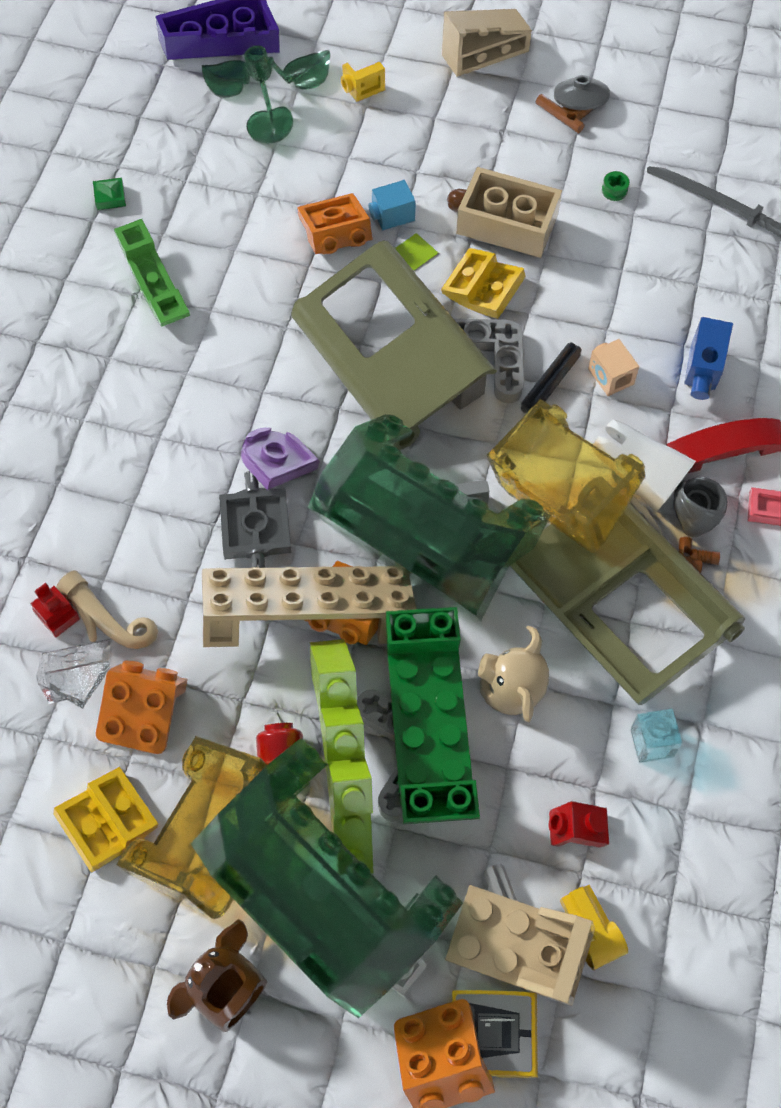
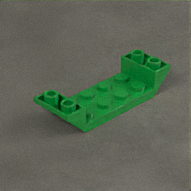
M457 607L386 611L389 683L398 792L403 825L480 819L476 780L472 778L459 657L461 637Z

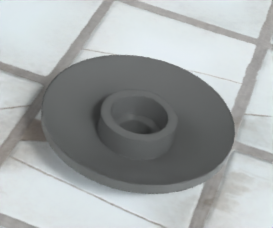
M585 75L567 79L559 83L554 89V99L556 102L574 110L598 108L604 105L610 97V90L606 84Z

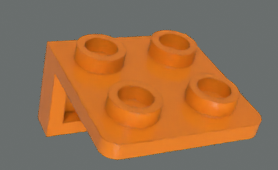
M123 661L122 664L107 670L96 728V738L106 743L161 754L167 747L175 700L185 693L188 679L178 677V672L175 670L158 668L156 671L143 669L144 664L140 662Z
M459 999L406 1016L394 1023L403 1091L413 1108H448L464 1102H475L483 1096L495 1093L493 1079L481 1057L472 1010L466 999Z

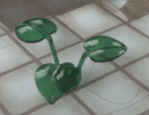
M253 46L244 54L246 62L230 60L215 65H202V73L210 91L216 96L223 98L240 94L243 90V84L250 83V76L260 82L267 111L261 110L252 114L246 124L249 136L255 141L265 144L276 143L288 136L294 121L292 113L287 107L281 106L272 109L265 81L270 78L272 68L286 83L294 82L296 88L301 90L313 89L320 86L326 80L329 73L331 54L329 50L299 57L289 62L282 71L274 62L273 57H268L264 47Z

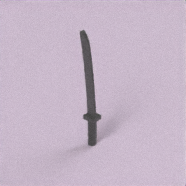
M647 167L648 174L689 190L748 219L747 226L752 228L756 223L781 237V223L763 214V206L758 204L755 209H752L714 189L666 168Z

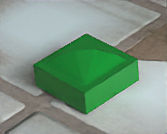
M122 177L93 181L97 210L126 207Z

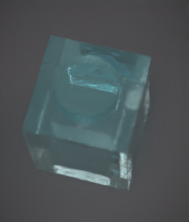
M673 709L637 714L630 728L639 763L672 758L682 744Z

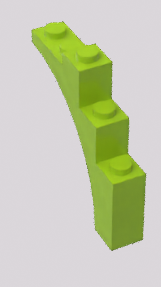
M345 639L309 642L311 676L317 700L326 764L336 878L374 874L371 813H373L372 777L365 759L364 723L357 705L356 670Z

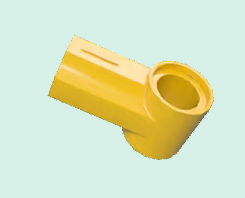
M590 884L579 887L560 899L565 913L593 921L595 931L586 958V963L592 970H596L628 954V946L622 932L613 921L610 922Z

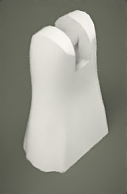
M612 419L605 427V430L622 446L619 448L608 439L599 436L593 443L592 448L606 465L613 469L657 512L696 461L673 448L647 437L629 425Z

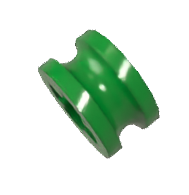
M620 171L606 174L602 185L603 196L611 201L624 199L630 184L628 176Z

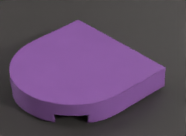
M270 427L251 431L246 436L242 445L241 458L244 465L267 490L317 470L320 463L317 457L295 435L286 432L285 435L280 432L271 431L272 428Z

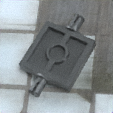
M250 471L244 473L246 489L237 493L219 495L224 560L249 558L251 559L252 567H258L259 565V568H265V557L292 553L286 489L267 490L259 488L256 477L252 474L253 481L251 482Z

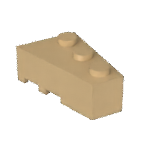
M517 9L444 11L442 56L456 77L529 52L532 29Z

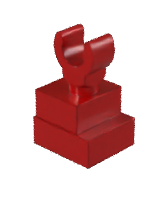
M44 583L34 591L38 598L30 603L33 608L32 610L55 638L80 620L78 613L55 586L49 588L47 583Z

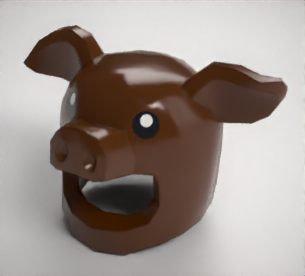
M238 919L225 928L217 936L215 948L208 949L191 966L185 977V982H180L172 988L167 999L168 1016L173 1020L187 1016L192 1008L195 1007L215 1027L223 1032H228L259 998L268 982L261 972L239 953L248 937L246 925L242 920Z

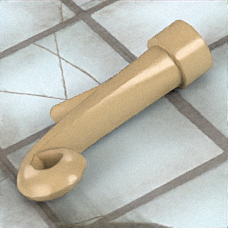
M76 570L64 575L57 583L56 588L77 609L91 642H96L97 640L96 626L118 644L132 649L147 647L157 638V625L149 618H137L125 630L89 589L88 582ZM137 629H147L144 635L134 636Z

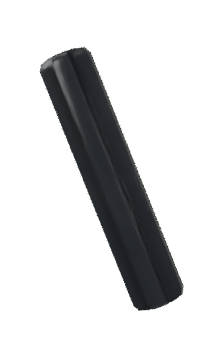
M570 342L563 348L521 402L522 406L520 409L523 413L534 416L580 358L582 352L580 346Z

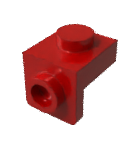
M571 801L550 810L548 825L552 846L559 847L570 842L598 848L609 845L607 808Z

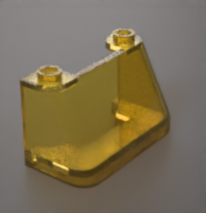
M540 399L486 456L499 485L510 496L586 550L596 553L604 545L646 477L645 465L633 454L628 456L619 454L614 459L571 431L566 421L568 416L561 407L556 404L551 406Z
M195 736L182 759L183 772L191 782L154 843L143 838L131 842L116 865L127 874L212 919H218L230 908L283 815L289 801V789L261 758Z

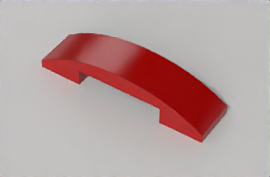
M753 418L727 422L693 432L666 444V446L695 460L696 462L688 473L701 471L703 464L755 451H759L760 456L781 452V421L774 418Z

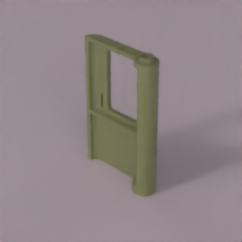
M383 240L374 244L307 296L298 299L293 305L291 316L396 451L403 450L416 441L420 435L418 425L482 377L488 374L493 375L497 372L495 367L389 241ZM372 268L415 319V323L374 355L366 358L323 306V301L364 269Z

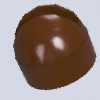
M454 189L448 194V207L452 211L458 213L459 206L467 189Z

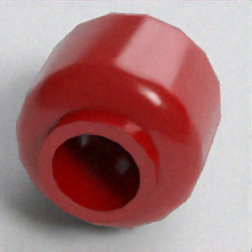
M293 723L264 725V731L257 734V763L262 769H271V776L293 775V767H298L304 763L303 734L299 729L293 728Z

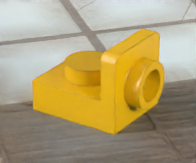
M348 62L342 64L343 76L340 79L344 91L350 93L356 102L386 90L385 67L380 62L358 71H354Z

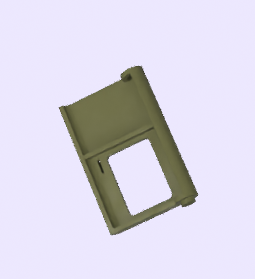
M604 477L594 479L582 490L579 496V504L517 550L501 556L638 705L648 702L725 640L732 642L745 630V627L742 625L745 617ZM637 573H644L704 634L703 639L659 673L649 671L592 610L594 605Z

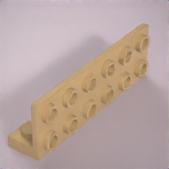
M406 566L202 569L203 647H239L240 621L379 618L377 630L378 643L387 644L386 611L417 609L409 570Z

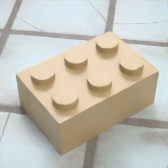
M477 167L458 209L456 234L541 258L559 214L562 190Z

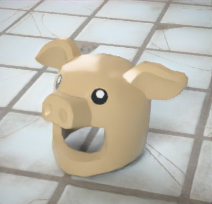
M527 626L526 628L532 637L530 644L526 648H510L498 656L488 653L484 654L479 664L478 676L481 678L480 693L489 706L503 714L515 716L523 714L524 721L530 723L534 707L546 694L549 684V668L546 660L540 653L542 646L540 634L536 628Z

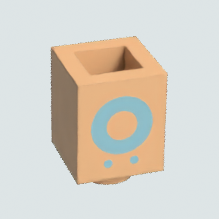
M617 339L610 343H602L592 351L588 370L606 395L610 396L634 385L640 366L621 340Z

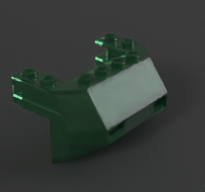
M385 414L355 426L323 470L307 508L320 519L393 566H398L408 573L410 577L481 622L509 566L534 549L551 514L544 511L542 505L538 502L524 498L497 514L488 509V505L481 499L469 497L459 491V487L455 483L440 479L430 473V469L426 465L407 459L398 448L391 444L409 437L413 430L403 425V421L394 415Z
M300 738L258 773L193 840L191 845L210 875L329 999L359 1019L436 942L463 902L449 885L443 883L435 875L420 894L416 893L403 906L397 896L388 891L374 877L367 865L359 861L342 844L341 839L314 815L311 808L297 798L310 784L309 782L327 766L317 750Z

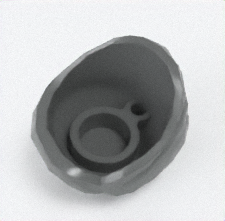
M695 477L688 481L680 482L676 487L673 506L683 531L688 537H699L710 532L725 516L728 503L727 496L718 482L707 477Z

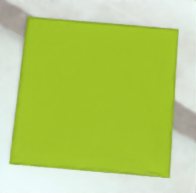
M417 233L395 247L396 251L412 270L417 269L439 253Z

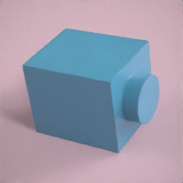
M405 180L372 189V202L368 204L371 218L378 221L382 231L415 221L416 200Z

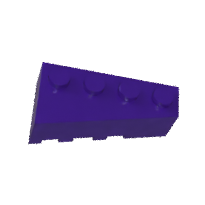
M212 0L155 16L158 39L167 60L280 53L279 28L266 0Z

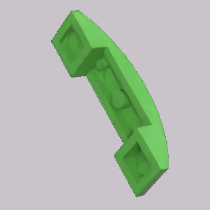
M139 219L115 228V235L133 276L161 327L190 316V312L178 288L175 289L155 249L154 241L144 221Z

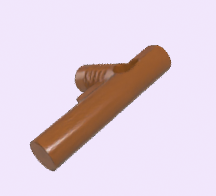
M540 94L535 101L538 106L577 133H580L585 126L580 120L593 111V109L574 110L560 107L543 94Z
M679 538V552L683 556V552L688 553L690 556L684 557L700 573L702 572V563L719 565L720 552L692 549V538Z

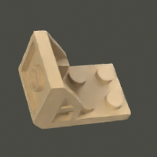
M469 885L445 960L572 1006L594 935L595 926L593 921L577 915L543 907L539 909Z

